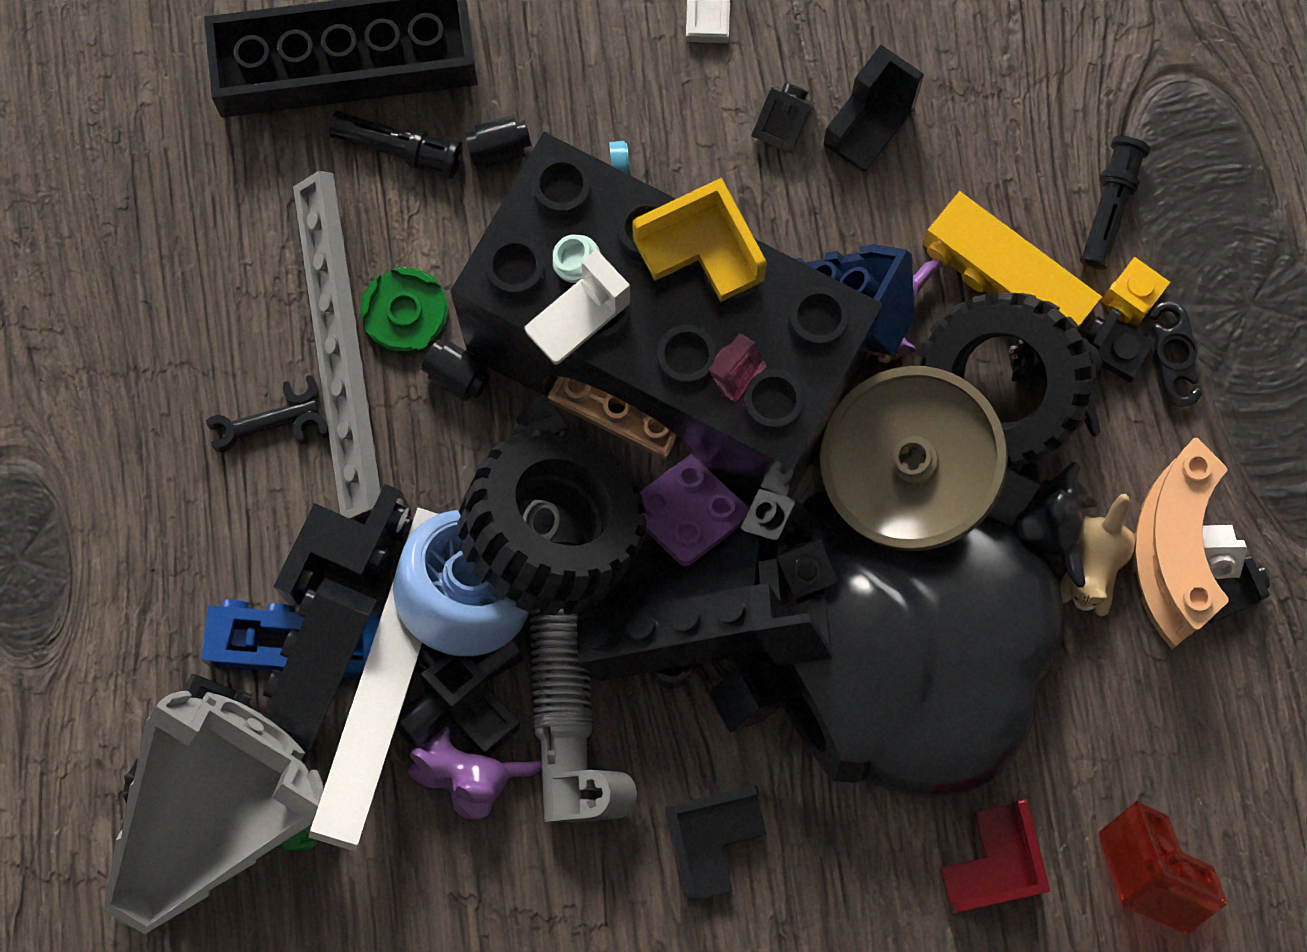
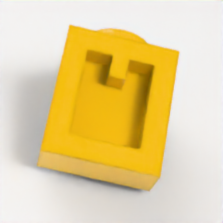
M1134 257L1108 289L1101 302L1107 306L1109 313L1112 308L1120 312L1117 318L1118 321L1123 323L1130 322L1137 327L1171 282Z

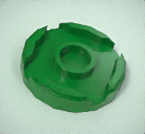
M399 267L391 269V272L385 273L383 276L379 275L370 282L362 295L360 315L365 332L376 346L392 354L411 355L425 351L439 340L447 327L449 308L445 293L433 276L417 268Z

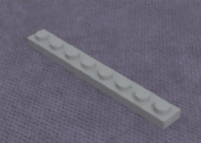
M318 171L293 186L340 514L358 522L369 517L381 492V487L379 484L375 445L372 437L369 404L366 397L363 363L359 350L357 323L354 316L350 277L347 269L344 236L341 229L334 175L330 172Z

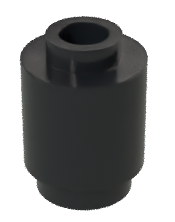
M515 115L475 125V130L465 133L474 166L485 164L486 168L526 157L524 148L532 146L526 122L521 121L517 123Z
M437 340L427 352L421 365V370L428 374V380L463 401H467L471 396L478 398L490 380V375L486 373L488 364L453 342L446 344L441 340Z

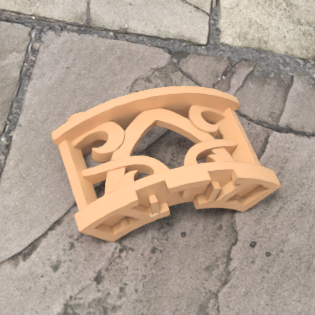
M1193 438L1177 459L1175 458L1154 482L1142 503L1136 532L1134 533L1136 543L1132 556L1133 571L1136 572L1142 594L1140 599L1150 621L1171 649L1199 630L1229 601L1209 568L1202 535L1203 519L1208 500L1215 486L1227 472V467L1198 438Z

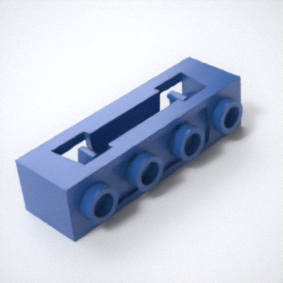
M230 599L222 600V606L208 605L201 660L209 667L265 672H273L274 669L280 672L283 671L288 658L280 655L282 648L259 646L260 634H257L255 629L241 630L242 626L263 628L268 634L288 635L291 629L299 632L305 618L297 615L294 606L269 603L267 610L249 609L250 603ZM371 611L361 634L363 640L359 639L352 657L363 658L364 661L350 660L343 678L361 679L382 616L381 612ZM236 647H237V648H248V649H250V650L257 651V652H246V651H235V650H236Z

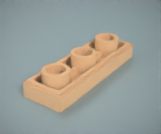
M559 376L547 397L552 404L664 460H667L678 439V436L642 411L606 392L576 380ZM618 403L623 405L625 409L623 412L615 414L609 410V407Z

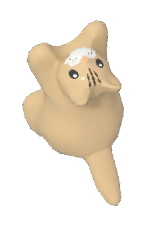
M1121 494L1113 502L1106 518L1084 516L1083 538L1078 546L1086 583L1084 588L1076 587L1066 572L1059 582L1063 604L1072 599L1075 606L1081 610L1089 611L1093 609L1094 613L1100 617L1108 615L1112 604L1117 572L1133 556L1136 543L1134 534L1124 526L1130 498L1127 494Z

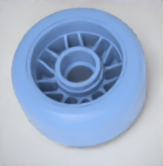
M453 510L428 519L410 535L402 550L394 577V602L397 612L407 629L428 647L454 656H479L495 651L510 642L523 627L529 612L515 607L516 601L505 597L504 600L492 593L494 587L488 581L482 584L472 572L476 565L474 562L468 563L465 560L461 550L465 540H460L457 533V522L461 516L458 512L459 510Z

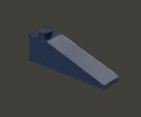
M872 244L861 246L859 253L842 255L839 251L826 253L824 259L805 262L802 258H795L883 303L868 351L891 356L895 355L915 318L912 254L907 249Z

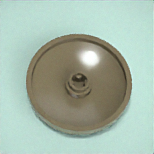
M906 366L878 373L856 386L846 395L833 412L824 432L820 453L822 480L828 497L840 516L850 527L866 539L878 545L901 551L936 549L961 539L975 529L995 506L1004 486L1008 464L1005 435L1001 423L988 400L972 384L948 371L927 366Z

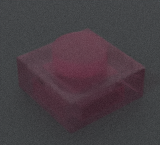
M740 333L730 345L725 346L719 351L714 363L708 370L721 393L736 402L745 392L750 380L767 366L755 342Z

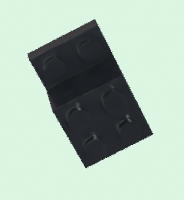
M384 484L365 525L314 503L273 586L288 604L300 608L308 589L317 592L325 578L321 576L323 570L373 591L377 581L383 583L389 575L394 558L390 557L396 541L403 542L413 523V517L409 516L411 510L402 491Z

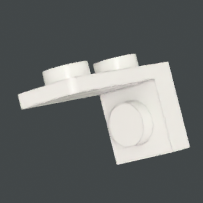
M597 249L581 262L583 278L525 326L526 334L554 364L562 362L630 304L629 283Z

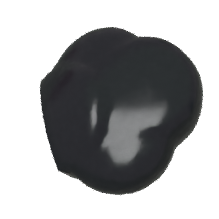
M826 490L808 497L802 505L820 521L818 527H821L828 543V556L837 575V582L826 587L832 658L776 666L792 696L782 707L798 734L833 781L851 783L863 781L891 791L919 797L956 795L976 789L990 782L1008 766L1030 733L1035 715L1036 689L1047 677L1061 648L1064 632L1063 600L1058 577L1047 557L1030 543H1024L1019 538L1015 530V524L1013 527H1010L988 516L961 539L936 549L901 551L887 548L866 539L850 527L831 503ZM767 540L768 560L777 559L778 543ZM767 651L755 653L758 660L770 657Z

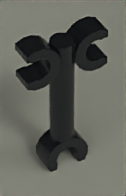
M311 375L306 376L308 389L302 395L293 393L289 381L283 382V393L291 405L233 421L222 415L208 418L206 424L210 430L219 427L226 428L224 438L211 442L213 449L218 452L227 451L234 446L238 437L293 422L294 435L301 445L306 443L304 430L310 424L318 425L322 437L327 438L329 436L328 425L325 419L319 415L315 401L319 391L315 379Z

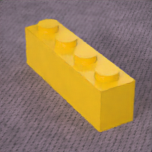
M961 191L957 193L929 227L922 244L927 248V253L932 259H939L943 266L949 264L960 272L964 282L978 292L985 291L988 294L1010 292L1035 295L1040 300L1050 301L1060 307L1059 311L1066 317L1071 316L1079 325V328L1094 311L1102 298L1101 295Z

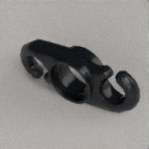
M1169 300L1161 301L1150 310V319L1155 321L1166 311L1172 312L1177 318V324L1173 328H1164L1159 323L1153 324L1151 328L1156 337L1153 360L1157 367L1163 396L1172 405L1179 407L1192 406L1198 402L1202 395L1200 388L1194 387L1187 396L1177 395L1173 389L1174 383L1179 379H1185L1192 385L1197 384L1199 381L1195 371L1198 349L1193 338L1189 316L1179 303ZM1169 343H1177L1183 346L1187 353L1186 362L1178 365L1170 363L1164 356V346Z

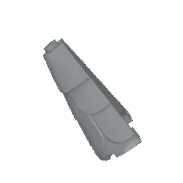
M189 691L175 692L160 700L152 711L151 716L145 722L135 777L129 787L123 829L115 841L104 911L113 915L120 923L133 927L143 934L148 933L208 897L212 888L255 864L257 858L310 826L315 818L324 787L318 771L311 770L309 772L301 761L305 752L285 731L271 720L250 707L230 698L207 692L203 699L190 698L192 695Z

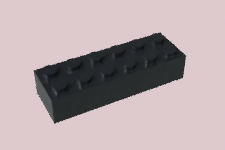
M331 0L204 16L211 98L221 118L478 85L467 0Z

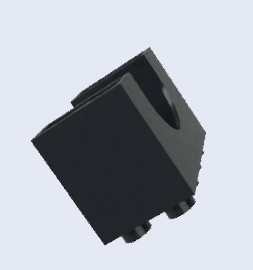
M543 132L450 291L466 351L485 361L489 368L545 396L556 377L560 376L590 385L626 402L655 419L680 437L696 452L704 467L738 498L751 505L759 489L785 497H792L807 467L812 463L822 444L825 429L833 412L850 392L863 368L883 303L757 239L755 241L767 262L764 281L720 302L699 260L654 281L633 241V220L676 198ZM568 235H584L596 243L603 257L629 283L630 304L562 362L554 364L526 334L525 326L576 284L563 280L556 273L553 267V250L556 244Z

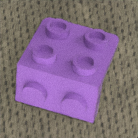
M692 454L640 491L645 506L642 515L647 520L646 533L642 538L649 534L682 566L693 564L740 528L749 511V508Z

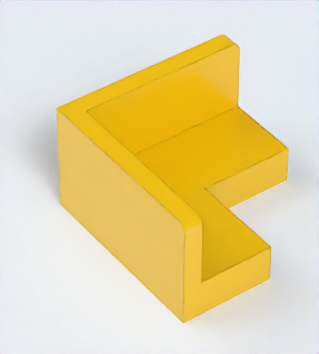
M722 178L633 220V241L654 281L699 260L720 302L763 282L765 279L767 262Z

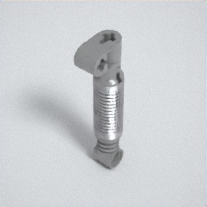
M534 500L524 513L523 519L527 525L538 535L551 542L576 546L584 535L577 521L567 511L553 503ZM539 608L531 609L529 613L535 617L530 618L529 621L536 625L531 626L530 630L536 633L531 634L530 638L537 640L530 644L533 648H537L530 652L533 656H537L531 662L538 664V666L531 668L533 672H538V674L532 676L533 680H538L532 686L539 689L532 693L535 697H539V699L533 701L535 705H539L533 711L540 713L533 717L535 719L533 723L535 724V736L541 741L544 823L584 822L617 819L627 816L633 810L637 799L636 785L632 778L624 772L588 770L587 738L592 733L593 724L591 723L592 710L588 708L592 703L587 700L591 697V694L587 692L591 686L587 683L591 679L587 676L589 672L578 663V613L567 615L564 614L563 609H560L556 616L540 614ZM589 790L603 791L602 797L596 800L589 799Z

